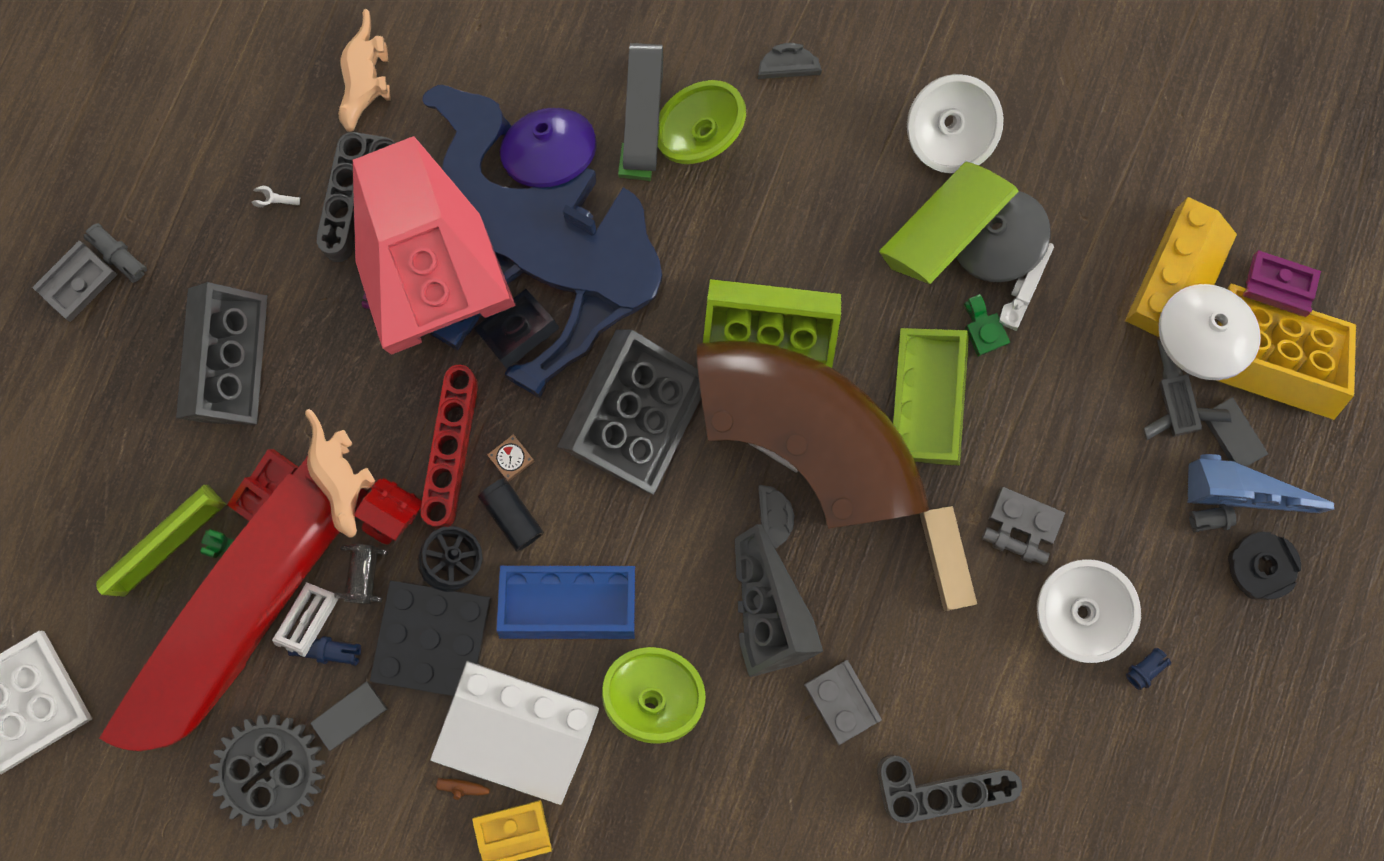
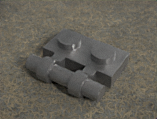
M1002 487L988 518L1000 524L999 530L997 532L986 527L982 540L992 543L993 548L1000 551L1006 549L1021 555V559L1026 562L1032 563V561L1045 565L1050 553L1038 549L1039 542L1042 541L1050 545L1054 544L1065 512ZM1014 529L1028 535L1026 543L1010 537L1011 530Z

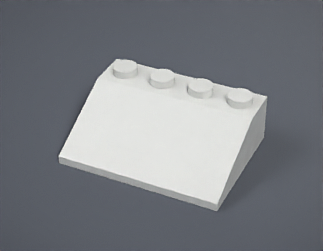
M466 661L430 761L561 805L588 742L599 708L590 703Z

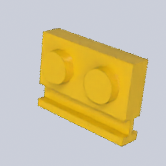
M541 800L472 818L482 861H517L553 850Z

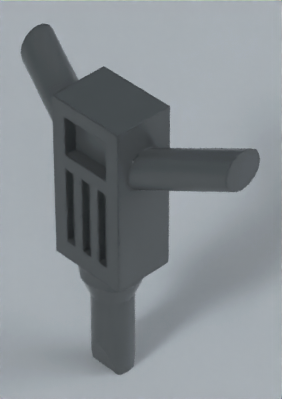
M1157 340L1164 367L1163 380L1159 384L1167 415L1143 428L1146 441L1171 427L1173 437L1198 432L1202 429L1200 420L1231 422V415L1228 409L1197 408L1189 375H1183L1182 370L1165 352L1161 340Z

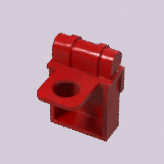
M386 478L379 479L373 485L372 490L363 498L354 514L355 517L364 521L362 530L383 544H389L392 540H397L408 525L413 523L421 510L422 500L417 498L414 493L410 494L397 486L396 482H391Z

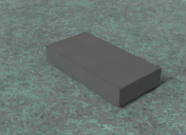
M1233 397L1212 408L1228 409L1231 415V422L1205 421L1229 461H1234L1247 467L1268 455V452Z
M366 681L310 724L328 750L332 751L388 710V708L370 682Z

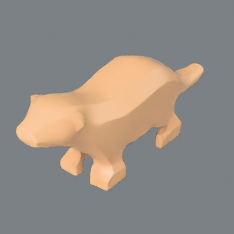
M364 9L362 12L363 22L359 32L346 45L340 60L345 93L339 107L338 116L340 123L347 132L354 131L362 112L375 98L382 96L386 101H391L390 86L386 85V76L377 78L375 69L378 57L382 62H388L387 45L384 42L383 36H375L369 40L371 18L367 9Z
M308 409L305 411V415L312 427V439L307 458L309 474L330 501L335 528L349 538H352L357 532L354 514L360 489L370 490L375 480L368 468L361 470L358 474H353L350 464L343 458L342 454L350 452L347 447L352 445L345 430L335 432L333 437L326 441L318 418L312 410Z

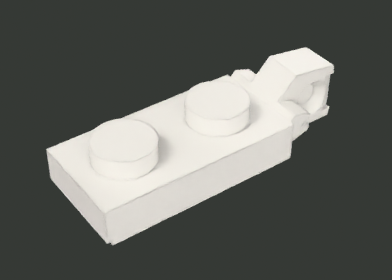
M1052 243L1049 244L1048 250L1041 262L1028 272L1026 278H1018L1011 295L1017 298L1013 302L1005 304L1001 311L999 322L1003 326L1017 331L1053 251L1054 246Z

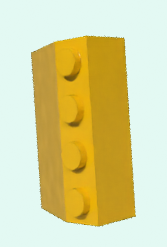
M1231 283L1227 290L1242 298L1251 308L1258 321L1261 337L1260 346L1255 359L1244 371L1234 377L1216 381L1335 420L1354 397L1356 324L1313 310L1307 317H1303L1244 297L1243 294L1246 288ZM1218 321V324H1217V325L1223 326V325L1221 324V322Z

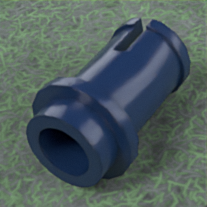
M1154 648L1136 666L1131 665L1128 668L1129 672L1126 674V677L1138 690L1149 688L1151 686L1150 681L1166 667H1169L1171 661L1169 658L1163 660L1167 655L1159 648Z

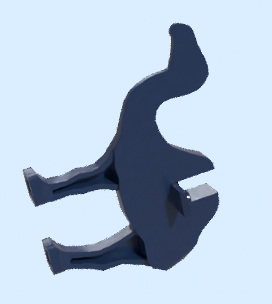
M437 85L425 92L422 100L428 108L436 109L456 131L444 157L442 170L481 215L507 285L522 273H525L550 287L576 294L570 318L561 337L532 362L509 366L504 374L509 381L540 398L546 389L547 382L570 364L586 356L601 333L621 319L641 310L657 297L662 282V271L658 255L646 232L644 209L636 195L623 187L596 230L595 220L592 219L593 215L581 207L596 184V173L589 168H586L572 180L552 187L515 189L489 182L482 174L481 162L489 148L501 135H505L510 129V123L503 116L499 104L491 98L460 91L445 85ZM481 313L428 334L455 350H459L465 337L470 334L481 316Z

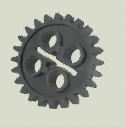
M276 714L272 715L268 724L265 715H258L256 725L252 719H245V730L239 726H233L231 730L234 738H221L226 749H218L213 752L221 760L219 763L210 764V768L218 771V776L209 779V782L219 783L220 788L212 795L213 797L224 796L225 800L219 808L224 809L231 806L233 809L229 816L230 819L243 815L242 826L249 825L253 819H255V829L257 830L264 827L266 820L270 829L278 827L279 818L284 825L292 823L291 813L296 817L304 815L301 805L308 807L314 805L309 794H318L322 791L314 784L315 780L325 778L324 774L316 772V767L325 764V760H315L314 756L322 750V747L311 748L310 743L315 738V735L310 734L303 737L304 724H300L292 729L293 718H286L281 724L280 715ZM270 737H273L278 743V750L274 756H270L265 750V743ZM289 750L292 751L293 754L289 759L270 771L271 777L260 779L246 793L243 791V787L246 784L255 780L266 771L265 766L277 763ZM242 759L246 760L250 766V772L246 778H242L237 772L238 763ZM290 764L294 765L299 771L298 780L294 784L290 783L285 777L286 768ZM261 787L267 788L271 794V799L267 806L262 805L258 800L257 794Z

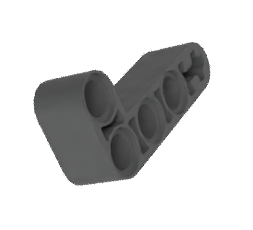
M630 43L623 148V169L656 171L664 58L663 45Z
M348 132L340 137L336 147L317 233L318 247L329 260L333 262L347 260L352 254L355 243L353 184L349 187H342V183L346 178L353 177V160L395 144L392 139L357 132ZM353 148H362L358 155L348 156ZM348 208V213L344 217L335 218V214L339 209Z
M887 755L877 765V776L885 811L892 819L900 823H911L1008 803L1016 800L1022 791L1020 778L1014 772L1005 769H992L915 785L912 768L905 758L897 755ZM897 761L901 764L903 773L898 780L890 781L886 775V768L891 762ZM1001 777L1009 781V786L1004 788L1005 793L997 789L988 790L985 785L1000 784ZM972 782L976 786L977 794L972 801L966 802L962 797L961 791L965 784ZM939 789L943 794V803L938 808H931L927 800L928 795L931 791ZM906 796L910 802L909 811L904 815H897L894 812L893 804L897 798Z

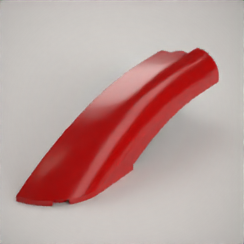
M307 458L293 475L290 472L199 586L144 665L99 739L116 748L128 751L143 752L144 750L170 746L182 740L196 729L245 668L246 662L285 604L328 546L340 533L335 528L332 520L329 499L309 474ZM360 489L355 512L363 498L368 494L365 489Z

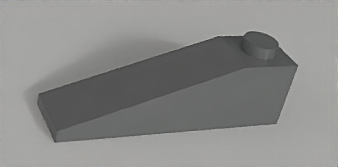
M757 524L735 538L737 579L742 582V601H738V613H743L744 633H739V638L749 677L801 664L822 653L823 648L814 619L763 526Z

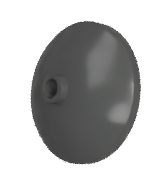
M1019 191L958 254L956 258L959 264L972 276L989 282H1007L1026 275L1041 262L1050 244L1051 227L1046 211L1032 196ZM996 223L1003 224L1000 229H992V226Z

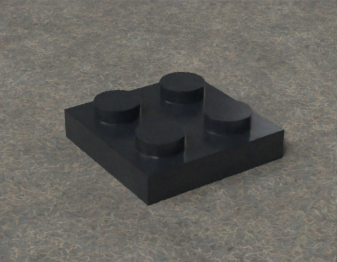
M527 289L513 298L514 307L489 316L474 328L506 369L559 329L555 320Z

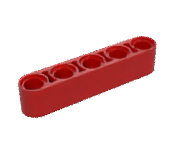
M464 365L450 367L443 379L422 497L421 517L423 521L435 529L451 526L454 523L478 391V381L475 375ZM464 375L469 377V383L465 388L455 389L453 387L457 377ZM457 407L463 409V416L459 421H448V414L451 409ZM448 440H456L458 442L457 450L451 455L443 454V444ZM443 472L451 473V483L445 488L437 487V477ZM437 505H445V517L440 521H432L431 510Z

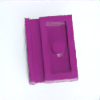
M1258 250L1252 258L1246 282L1247 287L1243 296L1307 317L1312 312L1311 305L1312 301L1315 300L1321 271Z

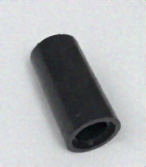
M506 478L494 482L478 495L479 500L516 552L523 550L543 535L544 531Z

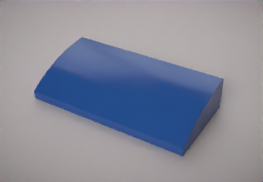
M500 566L497 634L499 639H635V566Z

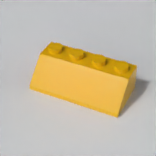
M1187 197L1175 209L1125 319L1126 322L1160 337V314L1165 304L1174 294L1192 285H1215L1237 236L1236 232L1218 210L1190 197Z

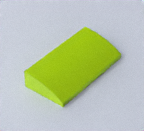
M965 161L879 250V253L892 270L931 284L1019 191L1016 186L999 175L979 165Z
M901 328L893 424L903 437L915 462L960 465L969 342L967 330Z
M209 485L201 486L97 580L96 587L101 595L125 597L227 504Z

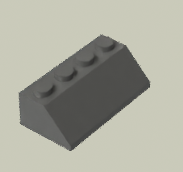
M210 282L188 288L176 418L203 423L257 424L267 295Z

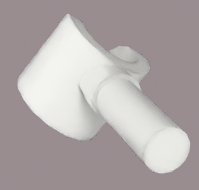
M260 186L253 190L255 192H262L266 196L265 202L260 200L252 201V204L256 207H264L270 203L300 204L299 197L273 193L267 186Z

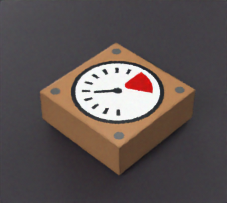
M514 434L487 454L508 482L535 462Z

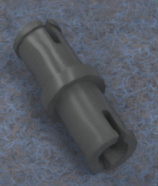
M99 223L87 229L84 239L103 254V260L107 264L117 267L132 283L144 276L147 267L142 265L127 251L128 246L122 241L117 242Z

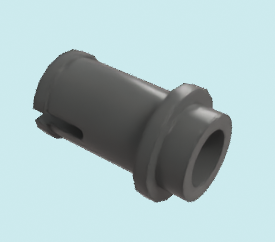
M1220 504L1218 508L1190 511L1189 513L1190 526L1195 533L1216 528H1223L1226 531L1231 526L1236 525L1234 508L1225 504Z

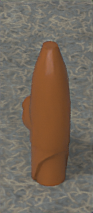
M438 778L436 784L437 790L452 792L454 794L453 798L459 800L464 795L479 796L490 793V789L465 780Z

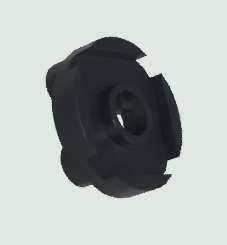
M1258 532L1244 537L1228 555L1230 574L1234 583L1247 597L1252 599L1271 600L1287 595L1294 589L1297 584L1295 581L1298 572H1301V559L1294 545L1286 538L1278 537L1275 534H1270V532ZM1261 557L1264 561L1270 560L1273 566L1268 568L1269 575H1266L1264 571L1260 572L1258 569Z

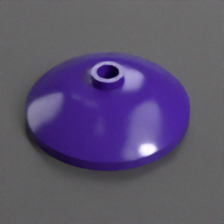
M563 108L541 109L525 115L510 127L502 140L500 157L504 169L515 181L523 185L539 188L557 186L577 177L588 167L596 152V136L590 122L575 111Z

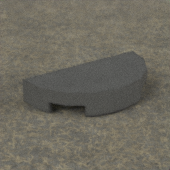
M784 43L774 46L761 60L758 79L821 75L822 69L819 59L813 56L810 51L804 49L803 45Z
M759 485L761 525L776 549L786 542L792 532L795 515L790 501L781 492L771 486Z

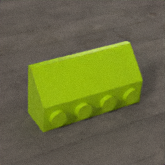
M710 279L703 343L748 341L774 345L802 353L832 368L841 318V294Z

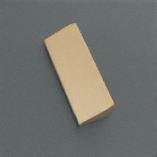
M953 506L920 513L944 612L977 605Z

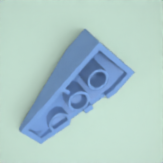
M1200 455V459L1189 463L1188 503L1225 504L1226 506L1311 513H1323L1334 510V502L1234 461H1222L1220 455Z

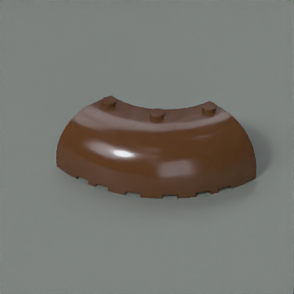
M716 341L697 344L698 375L708 441L747 442L770 450L787 460L805 477L815 491L823 508L828 529L899 518L929 511L921 476L903 437L885 412L868 394L847 377L824 363L802 353L779 346L748 341Z

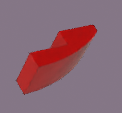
M268 449L252 475L244 477L227 506L250 521L290 472L293 475L298 466L276 450Z

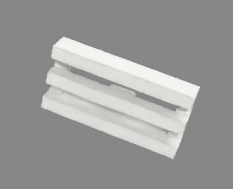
M306 582L272 639L274 645L278 647L283 646L291 652L296 651L300 656L305 657L338 601L337 595ZM312 593L315 594L316 596L311 602L309 608L304 612L302 618L300 619V623L294 631L292 637L290 638V640L287 639L289 632L291 631L292 627L297 621L299 615L301 614L302 610L307 604ZM324 600L322 606L320 607L319 611L317 612L319 606L321 605L322 601ZM317 612L315 618L313 619L312 623L310 624L312 618L314 617L315 613ZM310 624L308 630L306 631L305 635L303 636L305 630L307 629L308 625Z

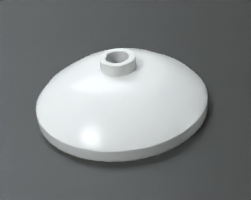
M963 74L940 77L925 86L911 105L907 119V135L911 148L923 163L932 169L944 173H955L965 161L980 165L993 153L1001 138L1004 121L1002 107L995 92L986 83L975 77ZM952 115L953 123L946 127L944 121L946 117Z
M1210 284L1186 287L1169 299L1159 318V336L1165 352L1179 368L1195 377L1206 380H1223L1234 377L1244 371L1253 362L1258 353L1261 339L1260 328L1253 311L1242 298L1223 287ZM1215 319L1220 321L1223 326L1217 325Z
M1077 560L1061 566L1044 582L1037 601V618L1044 637L1060 654L1078 662L1098 663L1115 658L1130 646L1140 626L1141 606L1134 586L1117 568L1098 560ZM1080 606L1085 607L1088 611L1087 617L1084 619L1078 615V608Z

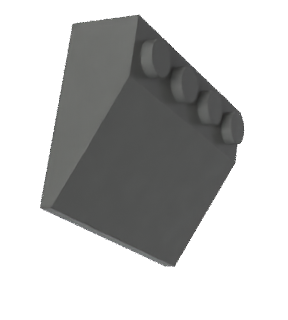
M616 330L557 447L589 465L654 495L701 399L698 369L633 330Z

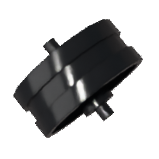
M456 526L442 527L432 532L421 546L417 558L418 570L424 581L433 588L445 592L457 591L467 586L480 570L483 560L481 546L476 537L465 529ZM443 537L456 538L453 546L448 547ZM436 539L443 553L427 550V547ZM461 541L468 546L469 552L462 553L458 548ZM426 557L439 560L438 565L430 570ZM473 558L474 567L472 571L459 560ZM454 567L463 573L466 578L461 581H454ZM440 570L447 571V581L440 579L435 574Z

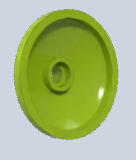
M708 80L692 84L676 93L664 105L659 115L658 148L662 154L676 163L695 164L710 160L724 152L738 137L746 119V105L739 91L729 83Z
M646 647L625 653L610 666L602 686L603 706L611 722L627 736L646 743H667L685 736L696 726L705 706V688L697 670L682 656L662 648ZM652 703L656 708H648L645 704Z

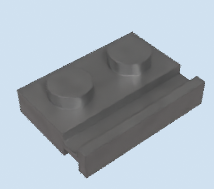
M78 241L32 288L65 319L71 322L117 274L85 244Z
M848 660L804 684L838 745L882 721Z

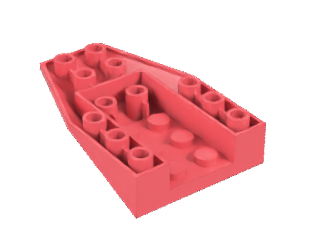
M415 136L353 160L355 261L379 340L385 351L391 355L422 343L421 336L479 313L486 318L515 306L481 215Z

